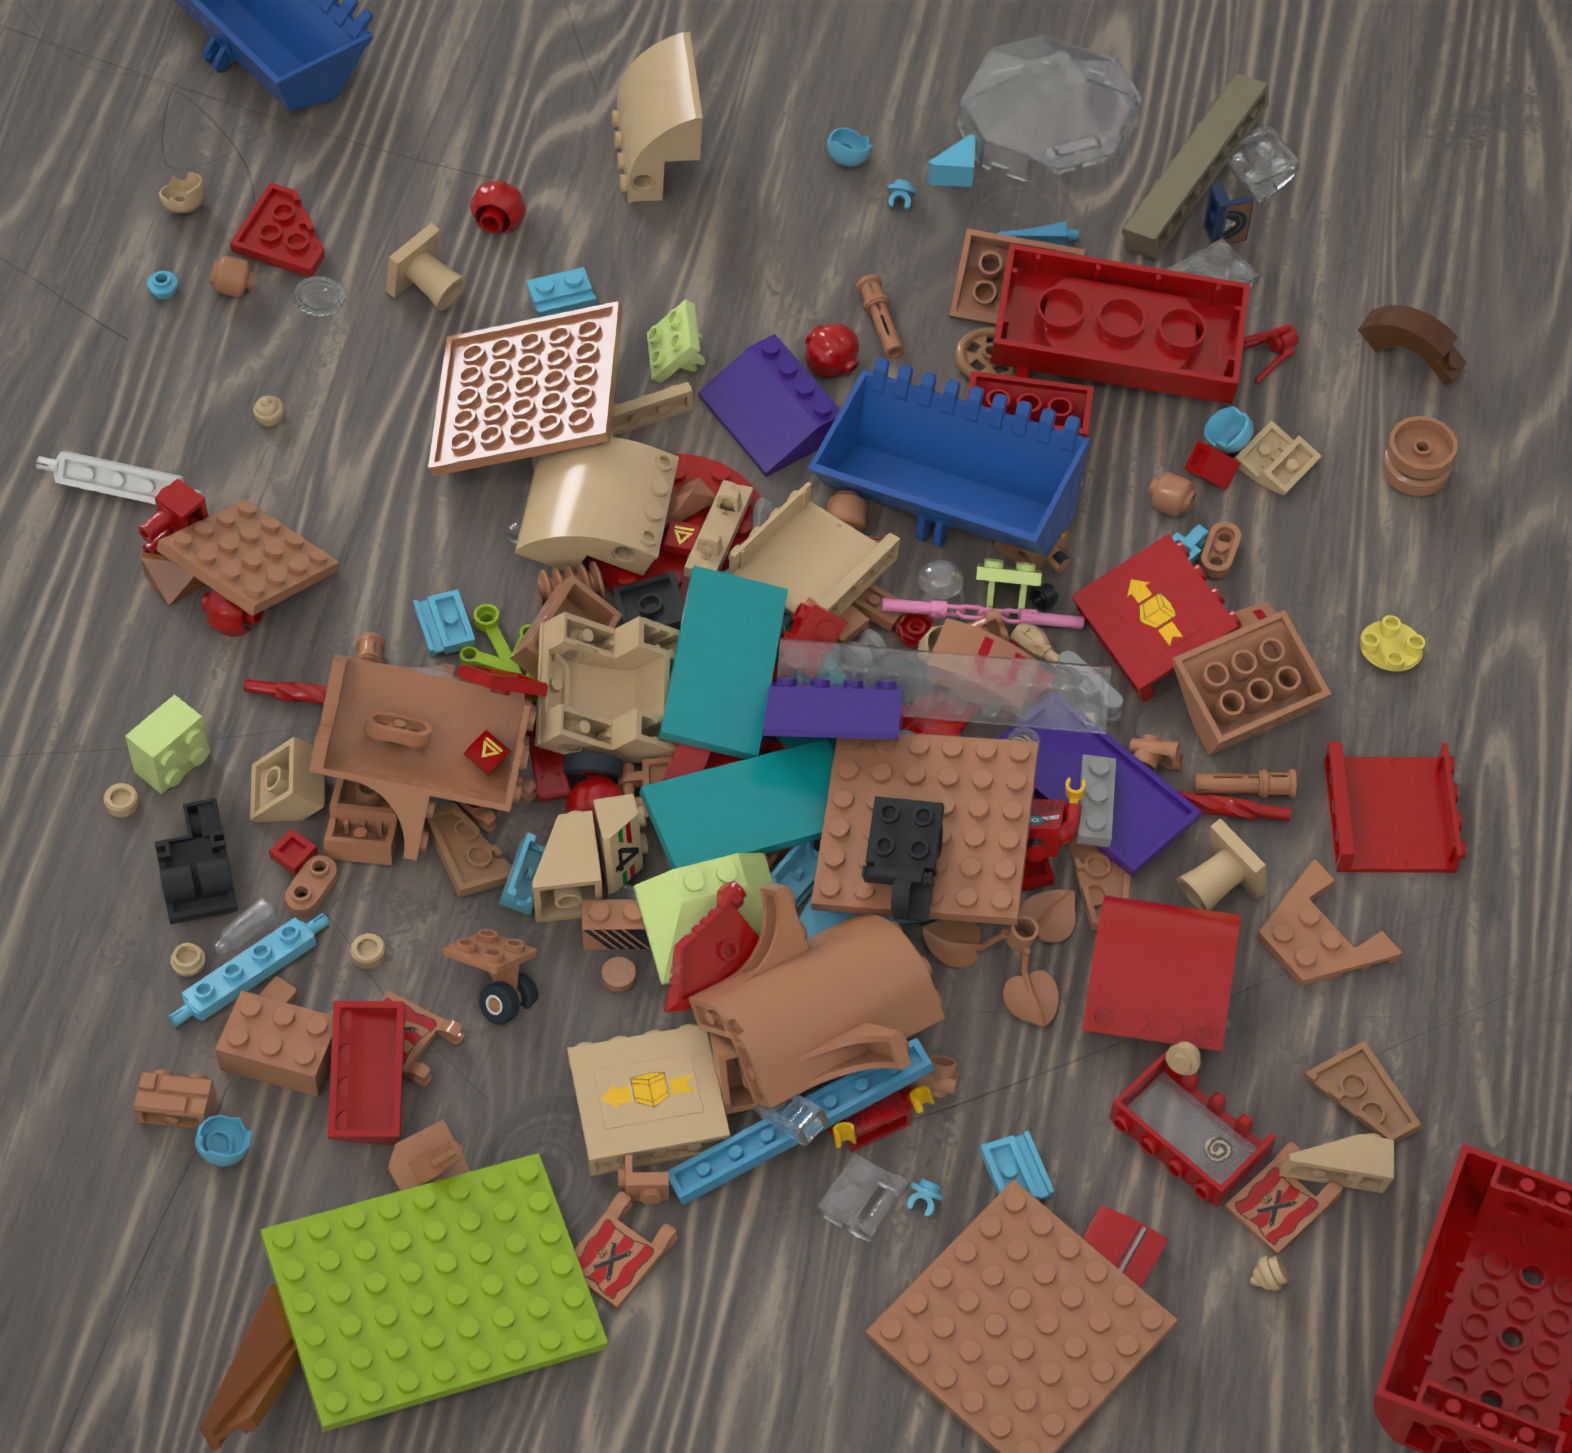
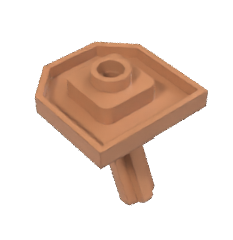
M444 1119L396 1143L387 1167L398 1191L471 1172L462 1153L465 1150V1146L463 1144L458 1145L454 1140Z

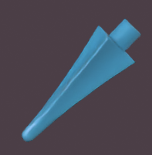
M1067 221L1030 229L998 233L1067 246V241H1079V229H1067Z

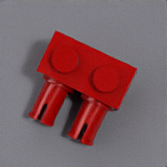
M178 478L169 486L163 487L155 497L157 513L138 527L139 534L148 542L142 546L143 552L162 555L157 551L160 539L209 517L205 498Z

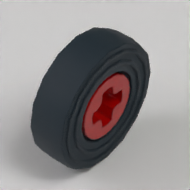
M575 752L565 755L563 771L564 774L578 779L586 780L590 776L601 775L614 781L621 778L623 774V761L618 757L608 754Z

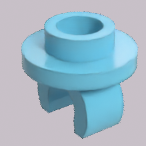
M895 180L894 184L888 185L887 191L891 193L888 199L889 207L894 208L895 200L903 198L905 200L904 209L906 211L910 209V197L916 196L917 192L912 187L911 182Z
M921 1178L920 1183L912 1182L910 1187L918 1192L909 1197L907 1207L914 1209L916 1202L923 1198L928 1204L924 1215L932 1216L936 1210L935 1199L943 1201L945 1195L939 1193L941 1186L924 1178Z

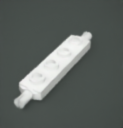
M68 451L60 452L56 460L39 456L37 459L39 463L36 464L37 469L54 472L55 483L156 504L155 497L163 487L169 486L177 478L183 482V476ZM195 490L197 493L202 495V491Z

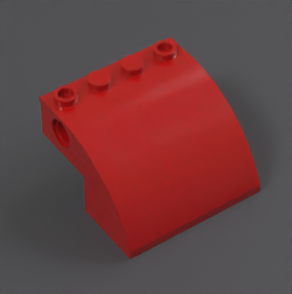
M1105 895L1098 924L1082 1030L1170 1044L1189 1042L1197 1048L1222 1051L1241 915Z

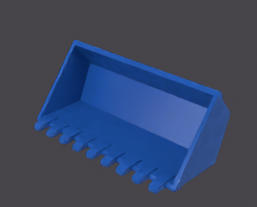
M174 0L210 37L202 54V58L207 63L213 62L212 67L218 73H222L227 70L232 60L238 61L288 111L337 99L365 48L374 37L367 30L373 19V14L369 10H362L356 19L352 16L359 4L358 0H345L342 5L338 3L339 0Z
M882 357L876 360L873 372L865 369L862 370L811 461L808 470L816 474L826 486L842 491H854L860 497L907 511L912 516L918 517L916 540L923 542L927 540L931 523L933 522L936 523L933 540L934 545L943 548L946 543L949 528L955 529L956 527L1047 557L1076 514L1085 459L1091 441L1089 438L1078 435L1080 419L1075 416H1069L1066 419L1064 429L1060 430L1054 428L1056 412L1046 408L1042 411L1039 423L1030 420L1032 405L1026 401L1019 402L1015 415L1006 413L1008 397L1003 394L994 396L991 408L982 406L984 390L977 386L970 389L967 401L959 399L960 382L954 379L946 382L944 393L936 392L937 376L934 373H924L920 386L911 384L913 368L908 365L900 366L897 379L888 377L889 360Z

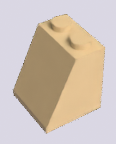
M576 810L557 816L532 881L536 923L582 918V900H603L592 811L582 812Z

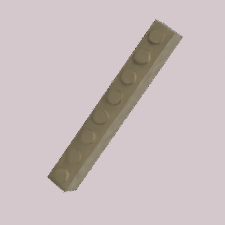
M1236 74L1230 84L1227 83L1224 86L1219 99L1211 104L1208 114L1202 122L1199 121L1197 123L1194 133L1188 141L1183 142L1180 152L1175 159L1169 161L1166 171L1160 179L1153 183L1147 197L1139 202L1131 219L1125 221L1122 228L1125 249L1155 260L1158 259L1269 105L1268 83Z

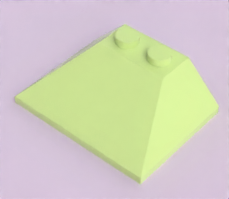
M736 853L672 869L633 886L661 985L669 984L670 977L672 978L671 967L675 944L686 934L689 935L692 932L691 929L696 924L699 925V921L703 917H707L711 909L717 907V890L723 884H729L734 881L744 889L747 896L743 899L744 904L738 911L760 937L763 925V901L760 887L771 882L773 883L764 853Z

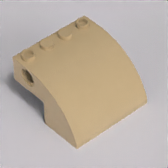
M682 32L670 36L641 53L631 63L619 85L617 110L611 111L612 128H618V131H614L615 149L621 150V153H617L618 171L623 170L624 173L620 174V191L626 192L627 203L662 201L664 163L667 161L700 160L703 116L690 32Z
M610 437L609 442L537 456L515 553L551 567H556L564 571L566 565H569L574 573L576 572L577 564L582 563L587 555L643 576L654 559H657L659 555L679 457L640 442Z
M563 612L546 622L540 623L538 680L547 683L549 687L546 697L537 696L535 746L564 755L575 752L608 754L622 759L623 763H642V759L673 756L678 743L658 737L680 630L640 616L617 628H612L567 612Z

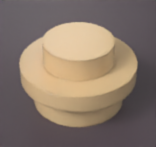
M183 943L175 948L170 961L172 969L178 975L188 977L198 974L204 968L206 958L203 950L197 945Z
M1179 1042L1171 1046L1166 1053L1167 1064L1178 1074L1193 1075L1200 1067V1052L1197 1047L1189 1042Z

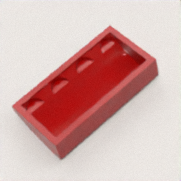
M334 1001L328 1139L380 1145H395L401 1141L406 1017L404 1001Z

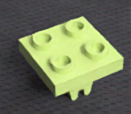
M685 299L647 332L652 380L663 383L679 368L696 372L697 364L705 365V358L698 353L700 351L699 342L702 341V334L698 332L695 304Z
M985 558L984 564L978 563L976 579L989 581L986 608H992L995 581L1020 584L1018 609H1025L1027 585L1041 586L1042 572L1036 569L1035 563L1017 561L1016 567L1003 566L1004 560Z

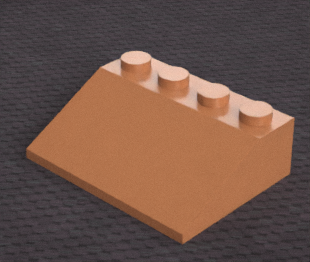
M967 228L949 317L996 325L1009 244L1085 256V249Z
M1285 610L1173 657L1171 660L1193 727L1209 756L1318 709L1331 695L1330 690Z

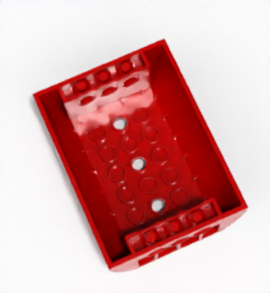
M1464 1143L1462 1144L1373 1400L1377 1419L1396 1443L1421 1453H1572V1184ZM1527 1271L1536 1273L1540 1277L1541 1283L1539 1285L1528 1284L1523 1279L1522 1273ZM1505 1333L1516 1335L1520 1339L1521 1345L1519 1347L1507 1346L1502 1340V1335ZM1484 1396L1494 1397L1499 1402L1500 1409L1481 1402V1398Z

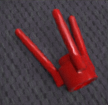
M1287 323L1276 329L1244 337L1243 349L1267 342L1271 351L1281 353L1255 378L1256 383L1261 382L1286 358L1294 355L1292 347L1298 345L1299 337L1296 329L1291 324Z

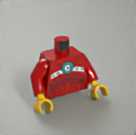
M1071 777L1066 780L1065 792L1069 803L1065 804V800L1033 799L1026 854L1028 860L1040 862L1045 857L1058 856L1060 846L1067 845L1077 835L1082 809L1079 801L1086 794L1084 779H1082V787L1078 790L1070 788Z
M905 1086L827 1128V1131L835 1139L836 1148L842 1147L841 1142L846 1140L848 1148L852 1153L910 1126L911 1107H914L915 1112L920 1114L923 1112L922 1104L930 1103L933 1105L935 1102L929 1087L919 1086L912 1088Z

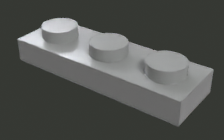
M1083 754L1080 788L1082 787V779H1084L1086 794L1079 801L1082 809L1080 825L1076 836V843L1110 847L1112 840L1116 758Z

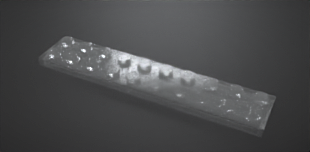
M781 638L777 678L794 677L797 678V683H810L811 678L830 679V684H843L844 679H862L863 685H877V680H896L897 686H904V717L1106 734L1111 666Z

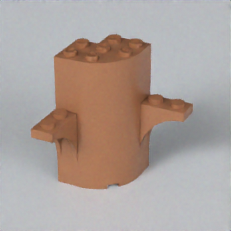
M335 654L332 661L321 722L314 742L309 772L355 781L379 793L393 808L401 823L404 835L403 858L417 861L418 851H426L429 832L423 831L425 818L432 819L436 802L435 799H430V796L508 812L511 810L512 802L519 803L523 776L518 775L519 770H526L530 736H525L526 730L533 731L537 705L531 704V694L511 692L510 695H503L491 692V688L471 681L461 680L460 677L454 675L455 665L442 663L439 666L428 668L404 667ZM381 710L423 719L433 727L431 741L428 745L419 749H412L403 744L389 741H375L365 732L366 717L372 711ZM485 730L511 750L509 755L489 776L463 755L467 748Z
M772 882L760 887L763 901V925L758 943L749 959L730 977L688 997L700 1030L732 1039L753 1102L770 1109L818 1084L846 1074L880 1068L903 1069L912 1064L908 1055L909 1044L906 1038L945 1019L941 1008L943 1005L942 998L935 989L930 977L932 974L930 963L925 957H920L896 921L891 922L884 917L873 914H856L806 939L807 930L798 918L795 909L796 899L793 892L787 885Z

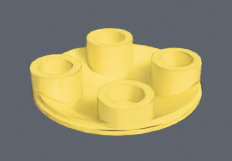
M1387 615L1382 621L1370 624L1363 630L1360 636V649L1365 658L1373 665L1384 670L1405 671L1411 669L1421 661L1424 653L1425 639L1412 628L1401 623L1400 619L1396 616Z

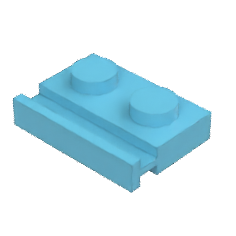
M584 267L526 281L527 291L538 318L597 306L596 296L593 294L592 286Z
M458 589L429 596L427 600L418 602V599L413 600L414 610L430 658H434L435 654L442 652L449 654L461 651L466 646L476 647V640Z
M1025 1131L1020 1136L1014 1137L1012 1135L980 1145V1154L997 1195L1012 1180H1015L1038 1201L1047 1197L1048 1199L1054 1197L1055 1191L1029 1131Z

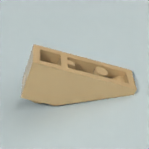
M1374 1133L1357 1134L1291 1153L1281 1166L1279 1176L1325 1184L1335 1180L1342 1187L1383 1193L1394 1179V1140L1382 1138Z

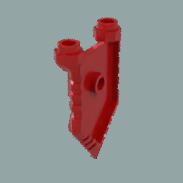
M732 881L729 884H723L717 890V907L711 909L708 912V916L703 917L699 921L700 924H696L691 929L692 932L689 935L686 934L675 944L671 967L672 978L670 977L669 980L671 985L668 988L664 1012L688 1011V1008L692 1010L688 997L733 975L745 964L754 951L759 936L738 911L744 904L743 899L747 896L744 889L738 883Z

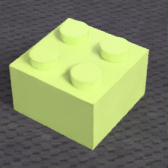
M175 694L125 735L134 772L160 794L165 793L170 787L177 786L184 775L195 766L201 765L210 754L203 717Z

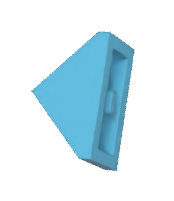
M972 133L929 161L927 182L930 185L972 187L975 159V136Z

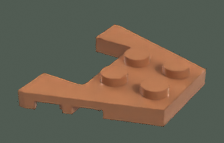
M1316 859L1310 863L1260 929L1257 939L1300 987L1341 977L1344 972L1355 969L1367 970L1370 969L1371 965L1388 961V963L1398 961L1401 958L1402 951L1383 931H1380L1358 947H1353L1315 906L1312 901L1333 888L1335 879Z

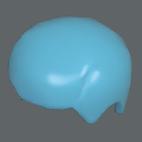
M846 127L835 129L827 139L829 155L836 163L845 167H856L862 164L869 156L873 146L872 144L869 145V137L867 135L860 136L856 131Z
M1234 406L1219 410L1210 417L1204 426L1206 440L1213 448L1225 454L1235 453L1248 445L1254 434L1252 420H1250L1245 412L1242 413Z
M225 1115L210 1116L199 1125L195 1145L198 1153L206 1162L217 1167L233 1166L246 1156L251 1146L253 1133L252 1130H246L241 1118H229Z

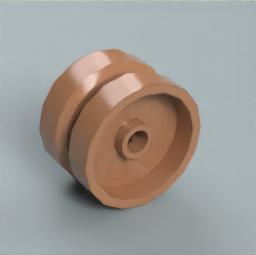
M1414 416L1400 421L1390 433L1388 447L1383 459L1382 470L1386 480L1396 490L1407 495L1422 497L1433 495L1442 490L1450 479L1452 465L1457 455L1458 441L1456 436L1445 423L1432 417Z

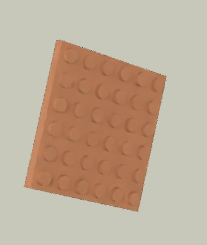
M616 301L447 337L428 463L431 475L449 474L609 442L623 314L620 302Z
M900 733L898 740L837 738L812 893V910L893 916L891 911L893 885L864 882L862 877L863 865H866L865 860L875 796L944 804L942 822L943 842L940 857L937 858V874L933 876L935 887H933L929 919L1018 925L1039 742Z
M1012 1180L865 1333L870 1341L995 1453H1058L1177 1326L1178 1320L1015 1180Z

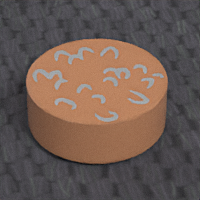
M614 957L606 961L602 967V982L604 986L616 993L631 989L636 982V968L633 962L624 957Z

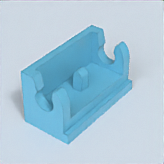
M527 833L518 846L498 903L528 916L532 914L534 908L532 881L546 847L536 844L537 836L531 833Z
M814 841L794 846L771 873L773 883L787 885L793 892L796 899V911L813 892L819 852L813 847Z

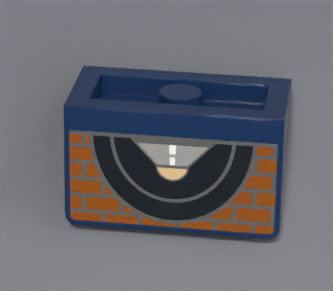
M1222 183L1210 186L1204 220V228L1213 247L1247 240L1254 205L1251 196L1229 200Z

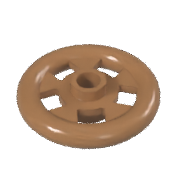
M983 327L967 333L956 347V365L960 372L969 380L971 371L997 374L994 369L1002 366L990 364L991 355H988L992 351L993 343H987V339H994L995 327ZM972 345L979 347L976 354L968 351ZM978 362L984 369L978 371L971 365ZM1005 366L1007 371L999 373L1001 375L1016 376L1017 368Z

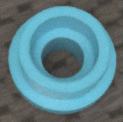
M158 271L148 278L147 286L154 297L168 299L175 294L178 281L173 273Z

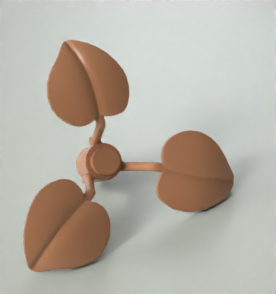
M1056 889L1029 897L1020 907L1018 925H1011L1009 930L1002 929L1001 933L982 944H978L981 939L978 925L975 922L937 920L924 925L922 928L923 939L930 953L940 963L954 969L971 967L977 959L976 950L983 951L1000 940L1006 939L1011 949L1022 952V976H1013L1006 982L1002 992L1004 1004L1015 1017L1039 1027L1047 1026L1054 1018L1058 1008V987L1052 976L1046 971L1037 970L1028 974L1030 948L1036 937L1048 944L1061 943L1070 937L1076 922L1075 892L1069 889Z

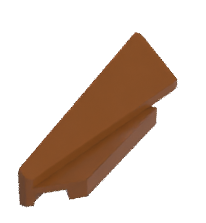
M274 1284L269 1285L200 1426L201 1432L212 1451L220 1449L227 1436L232 1432L241 1429L247 1434L258 1428L300 1363L277 1287Z

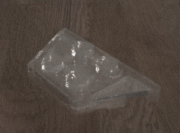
M1272 126L1249 130L1246 137L1241 141L1236 151L1226 163L1260 209L1265 207L1300 170L1299 160Z

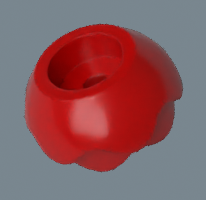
M906 613L896 623V634L905 646L917 649L920 640L932 627H935V623L928 615Z

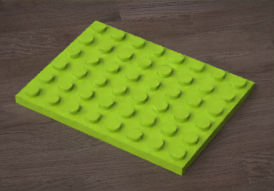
M539 1153L261 1229V1239L322 1433L605 1350L608 1347L605 1332Z

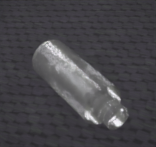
M260 898L219 933L221 939L213 945L215 950L220 955H224L230 949L236 952L277 917L276 911L269 902Z

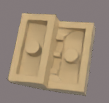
M1271 420L1234 459L1241 463L1238 469L1267 489L1284 496L1321 458V455L1302 437L1298 436L1293 440Z

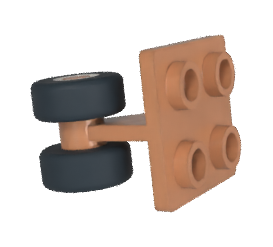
M482 929L472 936L458 939L455 943L443 947V956L490 973L494 982L485 986L479 995L481 1012L490 1022L504 1024L517 1016L520 1005L525 1009H529L538 1000L539 994L535 982L528 975L519 973V964L537 957V949L525 945L524 941L507 939L499 936L494 930Z

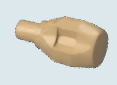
M1024 622L1016 626L1011 634V641L1015 642L1034 659L1046 660L1055 668L1059 667L1060 655L1053 650V646H1051L1049 639L1042 630L1035 625Z

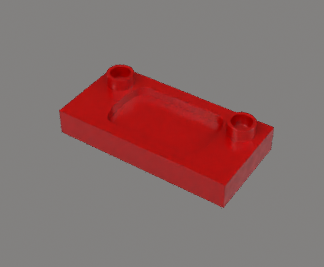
M1009 244L990 364L1017 368V366L1029 367L1031 371L1232 404L1239 384L1250 284Z

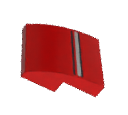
M1104 1206L1099 1207L1082 1236L1088 1244L1140 1288H1142L1169 1240L1139 1221Z

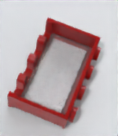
M1167 1049L1113 1101L1110 1119L1120 1132L1128 1133L1139 1142L1141 1149L1146 1154L1155 1156L1163 1162L1167 1170L1174 1177L1182 1178L1193 1187L1195 1194L1200 1199L1209 1201L1215 1207H1218L1272 1153L1276 1136L1270 1133L1264 1139V1142L1251 1132L1253 1121L1248 1115L1243 1114L1236 1120L1224 1110L1226 1099L1221 1093L1215 1092L1209 1098L1197 1088L1199 1077L1196 1073L1182 1076L1173 1071L1166 1061V1053L1169 1050Z

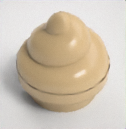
M267 395L257 400L253 413L255 419L261 425L272 427L281 422L285 410L283 402L279 398Z
M1266 1255L1260 1258L1257 1264L1258 1267L1253 1270V1277L1250 1278L1252 1285L1256 1287L1261 1286L1265 1290L1273 1291L1283 1289V1284L1289 1282L1287 1269L1279 1255L1273 1257Z

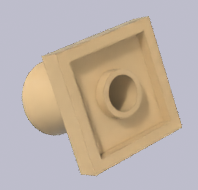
M430 223L389 256L386 292L395 298L414 283L432 301L436 308L442 311L450 307L459 298L466 286L467 279L437 260L440 229L434 224Z
M1221 818L1210 826L1212 857L1176 879L1182 894L1196 909L1211 911L1238 884L1256 901L1266 894V864Z

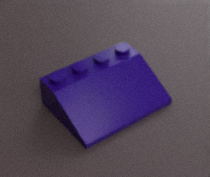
M776 334L749 346L698 392V397L766 477L817 451L840 411V408Z
M778 677L777 682H772L769 686L763 723V736L898 740L903 727L904 686H897L896 680H877V685H863L862 679H844L843 684H830V679L811 678L810 683H797V678Z

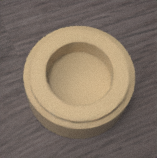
M114 784L104 794L106 810L112 816L127 817L138 808L139 799L137 792L129 784Z
M366 933L359 935L353 940L350 947L352 960L360 968H375L385 959L384 942L375 934Z

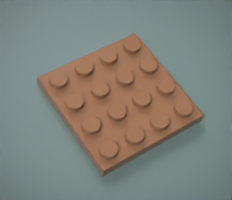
M246 499L160 539L157 546L159 553L252 616L337 573L340 563L324 550L319 549L304 539L303 536L295 533L280 523L279 520L271 517Z

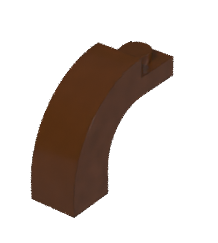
M1389 305L1374 309L1358 329L1375 352L1389 347H1403L1417 353L1428 363L1444 385L1453 383L1467 363L1453 346V343L1458 338L1453 331L1430 314L1412 307Z

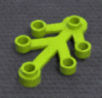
M492 604L478 606L474 611V624L478 630L487 634L498 657L480 652L473 646H466L460 651L461 665H480L486 668L522 674L520 666L512 661L510 657L531 624L521 627L520 638L511 653L498 628L500 624L498 608ZM468 655H473V656H475V657L472 658V659H466V658H465V657L468 656ZM527 672V674L525 675V676H528V677H530V678L536 679V678H534L532 675H530L528 672ZM532 695L531 704H536L537 695Z

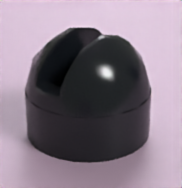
M1042 583L1041 586H1036L1031 590V600L1036 608L1041 611H1046L1058 601L1059 593L1055 592L1053 584Z

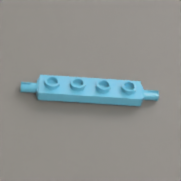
M321 913L306 924L294 917L183 991L181 994L185 1005L168 1015L170 1022L177 1028L192 1016L204 1021L237 999L241 990L249 991L316 946L314 935L330 925L328 918Z

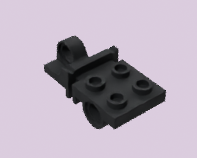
M875 796L865 860L866 865H863L862 877L864 882L893 885L891 911L894 919L928 923L933 887H935L933 876L937 874V858L940 857L943 842L942 822L945 808L943 803Z
M217 798L183 804L188 835L155 842L161 884L170 925L238 911Z

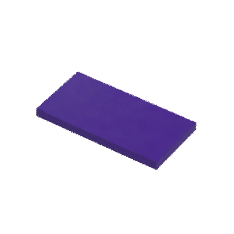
M1056 691L998 738L1009 740L1012 735L1021 734L1031 741L1039 742L1034 795L1038 799L1065 800V804L1069 803L1065 792V783L1069 777H1071L1070 788L1073 790L1080 789L1083 754L1116 758L1112 840L1110 847H1095L1132 878L1201 817L1202 811Z

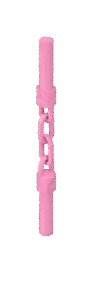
M882 598L881 601L882 611L925 614L931 618L942 619L948 616L960 617L965 620H978L985 617V612L995 609L968 604L953 605L947 604V601L938 600L923 602ZM1023 608L999 609L1003 621L1008 624L1019 625L1024 622L1035 626L1043 625L1083 629L1084 625L1083 616L1040 613L1034 609ZM948 609H955V610H956V612H947V611H948ZM965 609L979 610L978 616L964 615ZM1009 613L1018 614V620L1008 619Z

